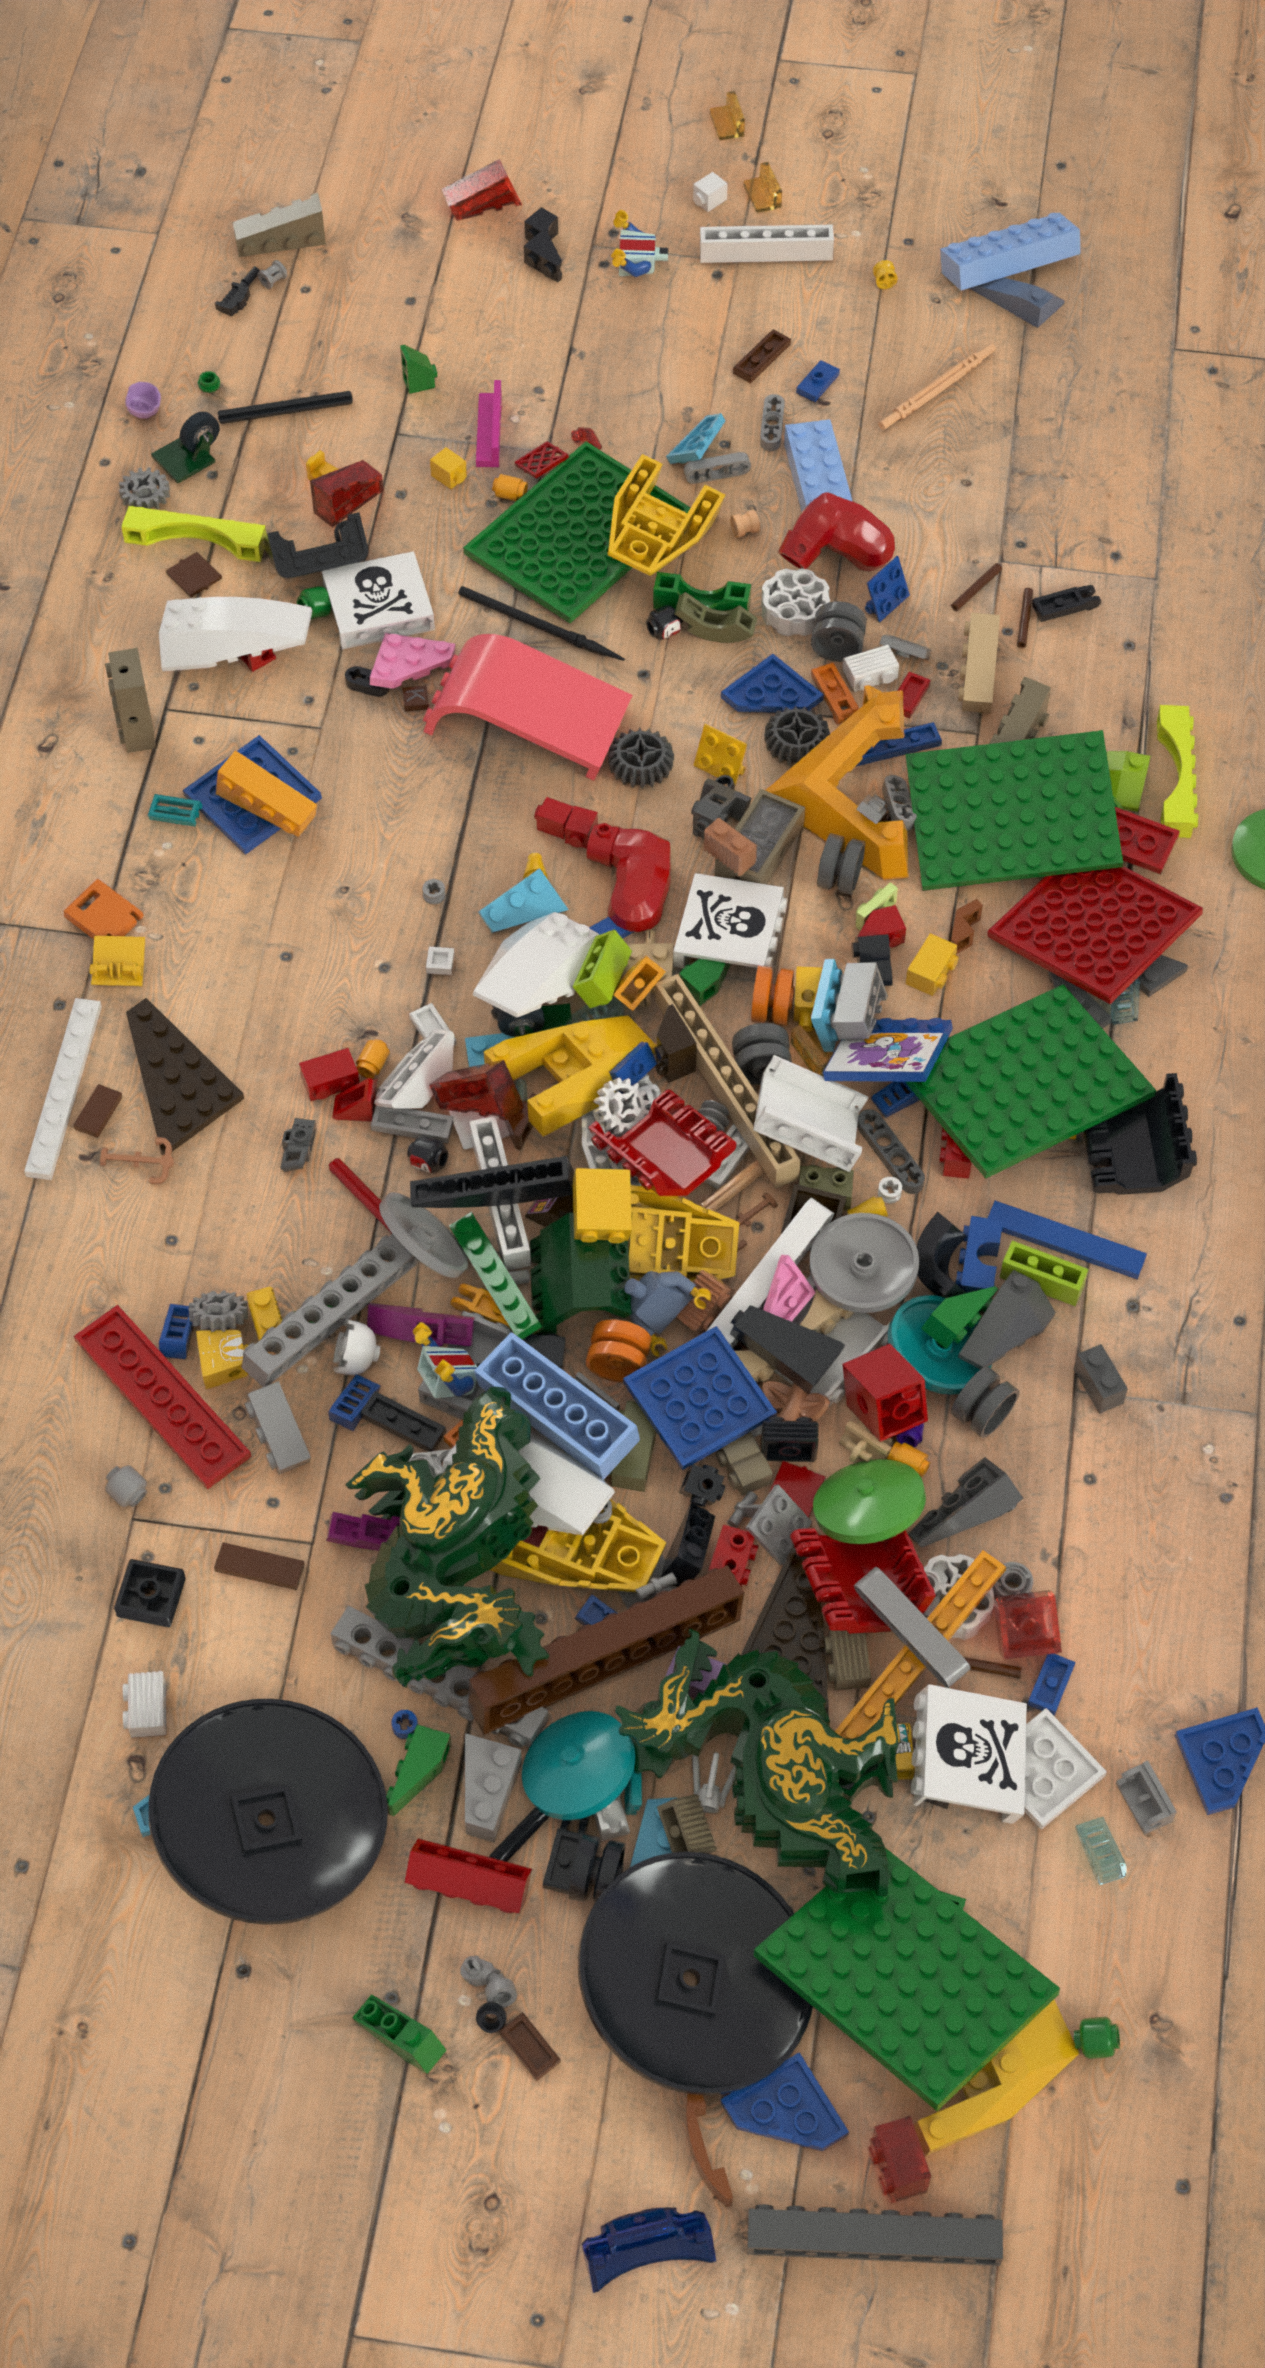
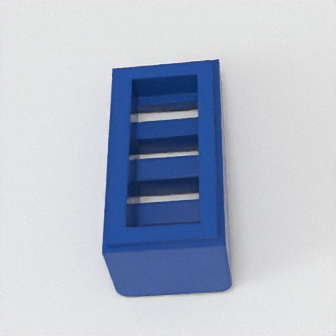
M892 1082L871 1096V1100L885 1118L920 1100L905 1082ZM906 1087L910 1093L907 1094L903 1088ZM895 1092H896V1093L898 1094V1096L901 1098L900 1100H898V1099L895 1097V1095H894ZM887 1097L889 1101L892 1103L890 1107L885 1102L884 1098Z
M170 1304L159 1340V1351L165 1357L186 1359L194 1327L193 1321H189V1306ZM174 1316L188 1317V1319L174 1318Z
M355 1375L328 1411L329 1420L354 1431L362 1419L360 1412L374 1391L378 1392L381 1386L360 1375ZM361 1384L370 1390L366 1392L357 1388V1386ZM355 1392L364 1398L361 1400L352 1394ZM350 1400L358 1404V1406L355 1407L347 1402ZM343 1408H346L352 1411V1413L348 1414L342 1410Z

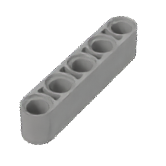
M873 1568L854 1585V1589L865 1603L946 1688L951 1687L971 1669L963 1656L879 1568Z

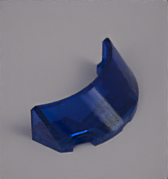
M677 2207L651 2208L620 2216L600 2226V2235L587 2237L582 2242V2250L593 2293L599 2292L605 2285L620 2275L648 2264L670 2260L716 2262L712 2230L704 2212L694 2210L690 2213L681 2214L677 2212Z

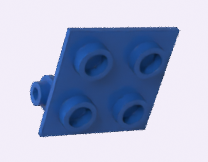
M899 556L891 560L867 582L871 600L866 602L865 611L868 614H876L878 622H881L910 596Z

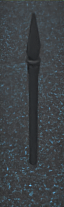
M461 586L459 589V595L562 638L577 648H585L593 653L625 661V658L601 644L586 639L585 635L560 628L464 586Z

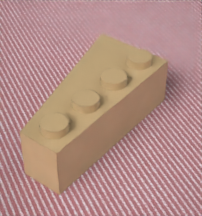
M971 613L970 622L965 621L964 636H968L967 643H963L962 658H966V664L961 665L960 679L964 680V687H959L958 701L962 702V711L991 713L1000 615Z

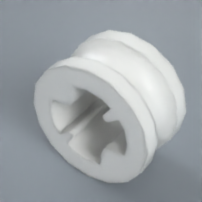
M890 1176L883 1178L879 1183L878 1196H882L883 1201L889 1204L899 1201L902 1193V1184L899 1179ZM892 1187L894 1193H888L886 1188Z

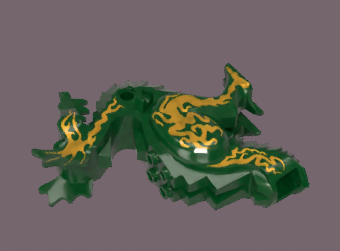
M490 1387L484 1393H481L478 1398H475L471 1406L468 1407L467 1412H464L463 1426L458 1427L459 1440L456 1441V1453L452 1454V1465H447L443 1473L436 1476L434 1467L427 1460L409 1461L414 1452V1447L409 1444L400 1453L389 1456L385 1452L378 1453L345 1484L348 1489H361L354 1495L358 1500H366L377 1492L389 1491L369 1512L374 1516L383 1515L381 1518L390 1520L392 1516L400 1517V1526L395 1527L387 1542L381 1543L376 1561L371 1564L369 1583L365 1584L369 1603L365 1607L397 1639L414 1638L415 1641L407 1655L404 1649L400 1648L398 1650L397 1662L392 1667L393 1677L406 1688L411 1680L420 1681L423 1678L429 1680L459 1665L476 1668L483 1665L490 1657L505 1656L509 1651L516 1657L523 1672L528 1677L533 1676V1666L536 1661L549 1658L548 1652L540 1645V1640L544 1633L534 1625L535 1614L533 1612H521L522 1608L519 1604L515 1603V1591L512 1588L497 1593L491 1585L481 1588L463 1586L468 1581L492 1569L500 1561L507 1558L519 1541L525 1540L530 1536L532 1532L531 1526L534 1524L530 1515L539 1506L528 1492L541 1478L519 1453L520 1449L530 1443L531 1423L528 1417L521 1411L510 1408L511 1393L504 1387ZM430 1635L421 1645L418 1639Z
M689 1629L688 1634L691 1637H688L685 1640L684 1646L678 1649L675 1656L673 1673L661 1681L657 1701L648 1702L643 1709V1714L635 1713L622 1706H616L615 1712L622 1720L619 1734L621 1736H630L634 1744L635 1773L652 1771L658 1778H662L673 1760L685 1759L691 1754L699 1757L705 1744L712 1738L724 1733L733 1734L738 1737L730 1761L735 1766V1780L732 1783L733 1798H737V1808H734L735 1826H741V1833H752L753 1847L776 1848L778 1867L825 1868L822 1884L835 1894L874 1890L877 1896H887L889 1873L885 1845L880 1835L872 1830L873 1824L863 1819L862 1814L851 1807L852 1801L863 1789L872 1785L877 1786L884 1796L893 1798L892 1782L897 1783L898 1781L896 1767L898 1734L894 1698L886 1700L880 1719L869 1730L857 1738L846 1739L829 1727L830 1719L825 1710L827 1701L812 1685L813 1680L798 1668L799 1663L779 1656L777 1651L759 1653L757 1649L742 1656L738 1653L728 1665L723 1664L717 1679H711L705 1692H699L692 1701L689 1696L691 1682L703 1681L700 1670L712 1672V1665L707 1656L716 1657L717 1652L714 1648L699 1640V1633L697 1631Z

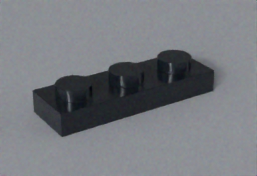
M374 1391L360 1412L361 1418L428 1452L436 1449L446 1433L445 1426Z

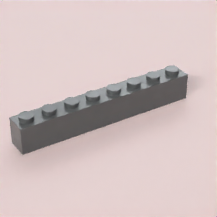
M760 2204L756 2205L755 2209H749L747 2255L1000 2266L1003 2260V2220L995 2219V2216L990 2214L976 2215V2218H963V2214L946 2213L944 2217H931L930 2212L917 2211L913 2212L912 2216L900 2215V2212L896 2210H883L881 2214H868V2210L857 2208L850 2209L849 2213H839L835 2208L821 2207L816 2212L805 2211V2207L788 2206L786 2210H774L772 2205Z

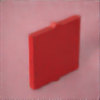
M783 1461L770 1491L775 1485H779L809 1518L813 1510L815 1494L825 1481L826 1476L807 1470L806 1466L799 1467Z

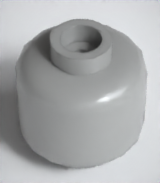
M130 1465L124 1466L121 1469L116 1466L106 1476L108 1482L105 1491L122 1507L129 1505L134 1507L148 1492L145 1489L147 1481Z

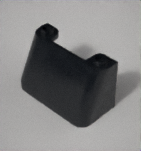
M359 512L347 515V520L337 524L334 529L335 543L296 552L294 541L285 540L280 536L279 531L267 533L263 539L266 553L274 569L284 579L359 563L368 555V544Z

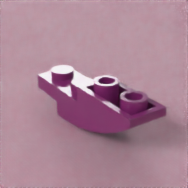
M369 1303L367 1326L376 1334L417 1343L413 1329L420 1322H423L432 1331L428 1338H433L438 1346H443V1344L472 1346L475 1317L423 1312L421 1308Z

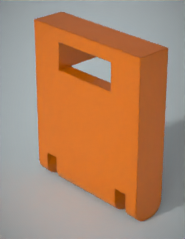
M96 879L64 910V918L92 939H94V936H125L137 925L136 919L140 921L144 917L141 910L99 879ZM94 896L95 901L84 911L80 908Z

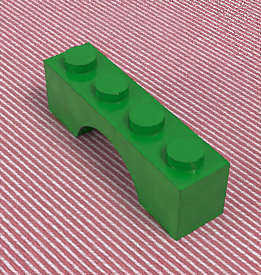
M657 572L653 588V609L670 605L676 610L679 596L686 592L703 605L714 610L727 611L740 605L749 611L751 584L727 581L720 589L704 591L687 584L680 574Z

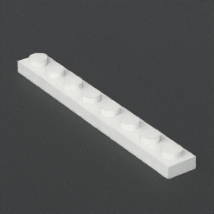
M75 998L24 1170L26 1177L52 1180L102 1008L100 1001Z

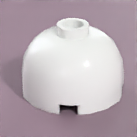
M346 1319L343 1322V1326H347L345 1333L339 1332L333 1362H339V1366L333 1369L335 1373L344 1375L362 1374L370 1367L372 1361L377 1362L380 1346L376 1345V1336L368 1326L358 1321Z

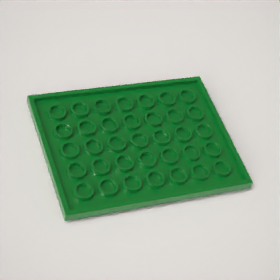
M585 441L569 455L568 459L556 466L463 547V553L570 624L633 568L608 556L614 498L632 470ZM656 485L650 493L651 496L685 513H688L691 508Z
M1103 730L905 754L912 810L917 815L914 828L922 891L1123 867Z
M1063 984L949 1037L926 1082H905L985 1179L1154 1097L1156 1089Z
M885 1848L889 1873L887 1896H877L874 1890L835 1894L825 1886L754 1949V1957L934 2110L938 2111L1059 1995L1060 1987Z

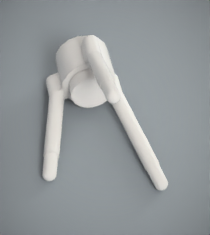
M715 1752L713 1755L708 1784H703L702 1789H700L699 1757L692 1755L694 1794L699 1795L698 1800L701 1801L703 1810L706 1813H718L719 1807L724 1808L726 1797L733 1780H735L734 1766L722 1792H719L720 1787L715 1785L719 1760L718 1752Z

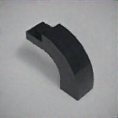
M939 1212L926 1225L917 1243L919 1255L918 1277L936 1296L942 1297L944 1295L949 1298L966 1294L951 1279L948 1266L953 1252L967 1236Z

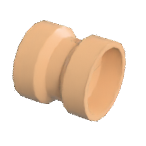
M754 509L746 511L743 515L734 514L730 516L731 528L736 538L743 537L748 532L751 534L760 532L759 518Z

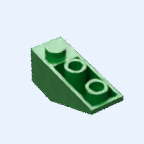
M698 959L693 964L686 965L680 971V978L699 1007L719 992L731 965L730 963Z
M994 1286L945 1298L921 1329L945 1349L953 1342L959 1344L968 1333L965 1328L969 1326L972 1329L982 1317L979 1312L981 1310L984 1313L986 1312L998 1288Z
M418 1724L414 1734L409 1733L405 1743V1750H407L405 1759H400L396 1767L395 1777L398 1778L395 1787L390 1786L386 1795L390 1815L395 1816L443 1771L452 1745L450 1734Z
M372 1994L352 2017L356 2023L402 2059L426 2074L431 2071L447 2051L432 2030Z

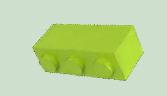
M615 929L595 936L572 986L589 1008L606 1005L612 1000L613 993L621 980V975L628 965V960L632 953L630 947Z
M1012 1240L1002 1262L1000 1278L1007 1280L1012 1271L1016 1270L1038 1282L1046 1296L1076 1307L1085 1286L1089 1269Z

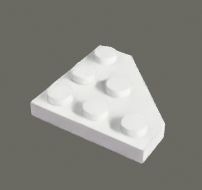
M1047 1708L1026 1724L1024 1812L1042 1830L1103 1779L1107 1773Z

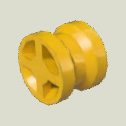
M882 260L874 265L873 275L880 289H889L896 285L898 277L893 262Z

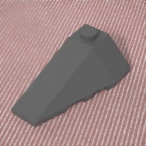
M1013 1270L972 1332L958 1358L981 1370L1003 1358L1006 1352L1017 1346L1019 1348L1025 1344V1341L1033 1335L1038 1336L1043 1333L1056 1312L1038 1282Z
M984 1457L957 1480L960 1485L952 1494L950 1492L945 1493L941 1498L943 1500L942 1505L938 1509L929 1511L908 1535L922 1548L1000 1517L1015 1509L1017 1503L1024 1498L1007 1473Z

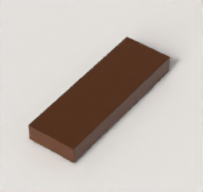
M772 329L733 367V374L752 383L791 345V339Z
M223 1542L214 1569L215 1572L297 1590L305 1564L302 1560Z

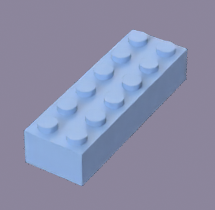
M1050 213L1048 216L1040 219H1031L1027 223L1011 225L1004 230L991 231L987 235L971 237L967 241L951 243L947 247L941 248V271L960 290H965L1081 254L1080 229L1061 213Z
M831 420L785 425L784 446L801 512L812 500L825 492L852 501Z
M512 1332L474 1370L478 1385L486 1391L490 1387L506 1388L511 1393V1409L519 1410L525 1414L532 1427L590 1469L602 1480L608 1476L640 1441L636 1424Z

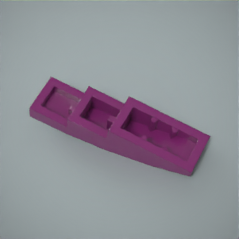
M333 1511L330 1516L326 1541L379 1551L381 1543L387 1542L395 1527L400 1526V1518L392 1516L390 1520L366 1514H362L359 1518Z

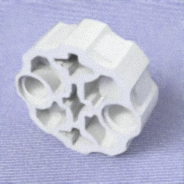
M803 568L799 570H780L776 572L774 577L766 580L763 584L761 594L762 618L766 625L775 628L779 634L785 636L794 634L810 635L814 628L816 611L820 606L830 602V588L824 579L818 578L811 570Z
M962 1554L953 1557L939 1555L928 1561L924 1571L934 1588L936 1597L923 1614L926 1618H928L962 1576L959 1574L960 1571L965 1572L973 1563V1558ZM993 1587L979 1603L983 1604L986 1609L978 1610L975 1608L951 1638L963 1640L972 1638L977 1635L978 1630L984 1624L990 1621L996 1600Z

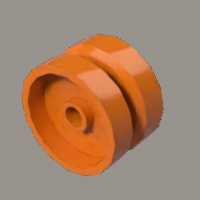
M758 965L753 992L751 1022L764 1023L768 1018L769 1008H773V1023L787 1026L795 986H793V969L781 968L778 971L775 984L773 983L772 967Z
M616 1319L600 1321L593 1327L591 1346L588 1348L585 1360L586 1367L600 1378L623 1383L624 1377L647 1365L646 1357L650 1352L652 1337L645 1329L628 1321Z

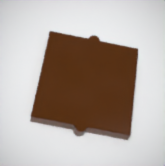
M198 552L184 560L180 559L179 563L166 570V574L190 598L204 589L208 590L209 586L222 579V575Z

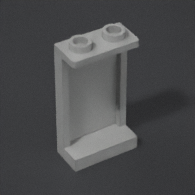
M463 1311L461 1316L475 1317L472 1346L449 1344L447 1348L464 1349L468 1352L474 1363H482L512 1331L502 1323H493L485 1320L478 1313ZM423 1380L418 1392L421 1403L463 1420L464 1412H467L474 1399L478 1398L485 1390L478 1385L476 1380L474 1391L471 1394L461 1397L434 1398Z

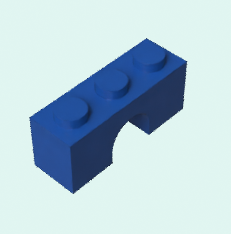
M971 1216L970 1225H964L963 1233L967 1237L963 1241L967 1242L966 1249L961 1248L958 1264L963 1265V1272L957 1271L956 1284L966 1293L994 1287L997 1267L985 1265L978 1258L986 1255L998 1256L1003 1220Z

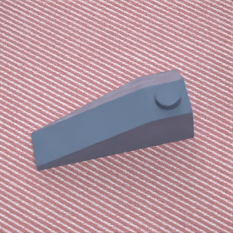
M1008 278L997 279L970 288L1036 328H1039L1065 302V300L1048 290Z

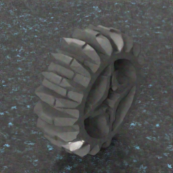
M795 705L792 710L785 707L783 712L777 710L775 716H770L769 723L765 726L764 741L767 751H771L772 758L778 757L780 763L786 760L790 766L792 762L797 763L830 735L827 721H824L822 718V714L816 715L814 709L807 711L805 706L803 709H797Z
M640 727L636 732L629 729L628 734L621 732L619 738H614L613 745H610L608 755L611 773H614L616 780L621 779L623 785L630 783L632 788L635 785H640L642 789L646 784L653 787L654 782L661 784L663 778H668L669 771H672L674 761L671 743H668L666 736L660 737L659 731L652 733L650 728L647 731H642Z

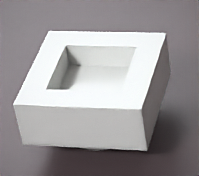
M429 947L426 973L452 975L455 955L454 948Z

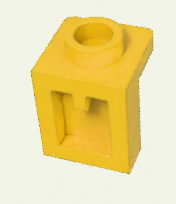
M321 450L314 456H311L306 462L308 480L328 492L344 478L343 471L325 461V454Z

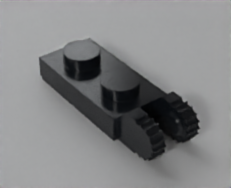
M1087 585L1034 598L1032 600V607L1040 621L1044 622L1079 611L1095 609L1102 602L1099 596H1093L1096 592L1094 586Z
M590 1816L580 1819L578 1833L568 1831L572 1820H562L560 1829H557L543 1881V1888L569 1894L577 1851L583 1834L587 1833Z

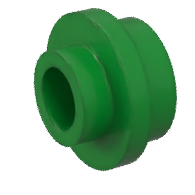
M212 371L203 372L197 382L198 388L207 393L218 390L221 384L219 377Z

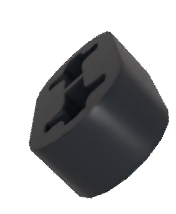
M353 666L345 672L346 685L351 690L381 697L386 695L390 689L370 685L371 669Z

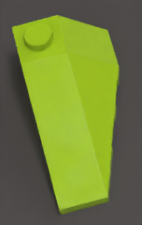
M1106 751L1113 796L1125 810L1138 812L1151 756L1129 751Z

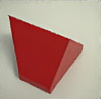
M368 1078L335 1095L332 1118L336 1120L372 1122L378 1078L374 1080Z

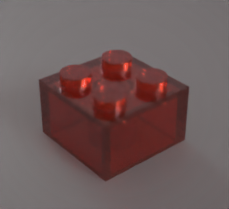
M1050 1590L993 1597L999 1652L1004 1660L1062 1653L1055 1594Z
M911 2116L875 2126L872 2138H870L871 2146H868V2152L872 2164H878L881 2176L878 2177L882 2194L884 2196L889 2195L892 2204L926 2193L932 2176Z

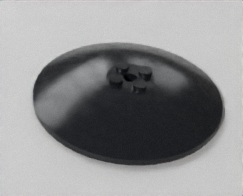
M251 1699L227 1704L208 1712L188 1725L173 1740L162 1756L154 1773L148 1803V1821L155 1850L161 1863L176 1884L192 1899L217 1914L242 1922L264 1925L292 1923L312 1918L328 1911L350 1896L365 1880L379 1856L384 1842L388 1817L387 1797L381 1774L363 1743L342 1723L326 1713L301 1703L280 1699ZM262 1814H269L273 1817L274 1823L269 1826L262 1825L258 1821V1817Z
M673 1852L658 1855L637 1863L620 1874L606 1887L589 1912L582 1930L578 1951V1977L584 2005L591 2022L608 2048L625 2065L645 2079L664 2088L693 2095H717L738 2091L754 2085L780 2067L792 2054L802 2039L812 2014L813 2006L754 1957V1949L795 1913L785 1899L759 1875L732 1860L717 1855L701 1852ZM685 1972L693 1973L696 1976V1986H689L684 1982L683 1974Z

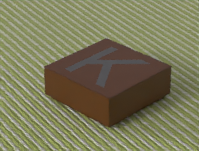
M426 685L402 687L405 712L428 709Z

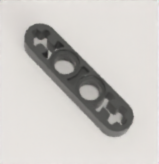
M872 1109L862 1111L858 1116L857 1128L891 1175L899 1179L902 1189L909 1194L919 1193L923 1189L925 1175L877 1111ZM865 1120H868L869 1122L874 1121V1128L870 1123L865 1124ZM881 1137L888 1138L891 1144L880 1146L877 1143V1139ZM896 1156L902 1157L905 1163L897 1166L891 1162V1159ZM908 1175L912 1180L917 1179V1183L915 1184L913 1181L908 1182Z

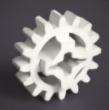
M617 1078L605 1083L604 1087L597 1091L601 1097L594 1099V1103L599 1105V1108L594 1110V1113L601 1114L602 1116L598 1122H606V1131L614 1128V1135L620 1133L624 1135L649 1113L645 1106L650 1104V1101L643 1099L646 1092L638 1091V1083L631 1086L629 1078L623 1081ZM621 1120H623V1121H625V1122L630 1121V1123H623V1122H620V1121H621Z

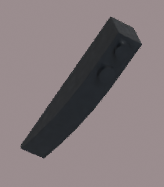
M562 1156L410 1181L411 1206L418 1208H471L518 1204L573 1195L574 1170L568 1157Z

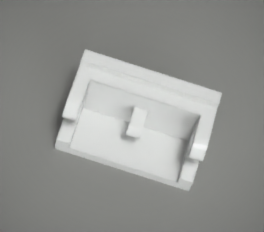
M620 1795L606 1808L594 1814L601 1841L630 1834Z

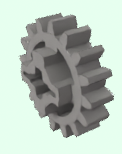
M150 467L146 471L138 468L137 473L131 470L129 471L130 477L123 476V482H119L120 499L123 500L124 506L129 504V506L148 509L155 507L159 509V503L166 504V498L170 497L169 481L166 480V475H160L159 470L151 472Z
M223 1290L220 1294H217L215 1291L207 1294L202 1293L201 1298L194 1297L193 1303H189V1321H193L194 1327L200 1325L201 1330L211 1329V1332H214L216 1329H221L224 1332L230 1328L235 1329L236 1324L243 1325L244 1319H248V1302L244 1301L243 1296L236 1297V1292L226 1293V1290Z

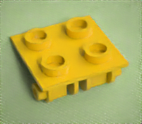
M705 723L693 766L717 778L722 775H728L732 777L736 786L738 776H742L746 770L742 762L747 744Z
M94 936L93 964H90V974H92L91 985L143 986L145 937Z

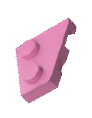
M781 1255L763 1310L792 1322L816 1292L789 1255Z

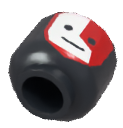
M665 605L651 611L646 620V626L650 635L660 640L678 634L681 630V623H683V619L675 615V609L670 605Z
M427 1136L417 1138L409 1145L407 1151L412 1167L428 1173H436L443 1169L448 1161L449 1154L445 1144L440 1140Z

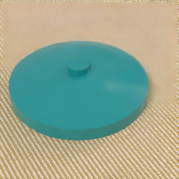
M924 1295L912 1298L905 1302L892 1317L888 1327V1344H891L924 1377L925 1389L940 1394H960L969 1380L980 1371L975 1366L958 1358L959 1353L979 1321L972 1329L969 1326L965 1328L968 1333L959 1344L953 1342L945 1349L921 1329L930 1315L944 1301L945 1297Z
M583 1711L562 1717L545 1728L530 1746L522 1766L523 1787L534 1806L551 1818L576 1820L591 1816L611 1804L628 1784L635 1765V1748L631 1737L619 1734V1728L622 1724L608 1714L596 1711Z

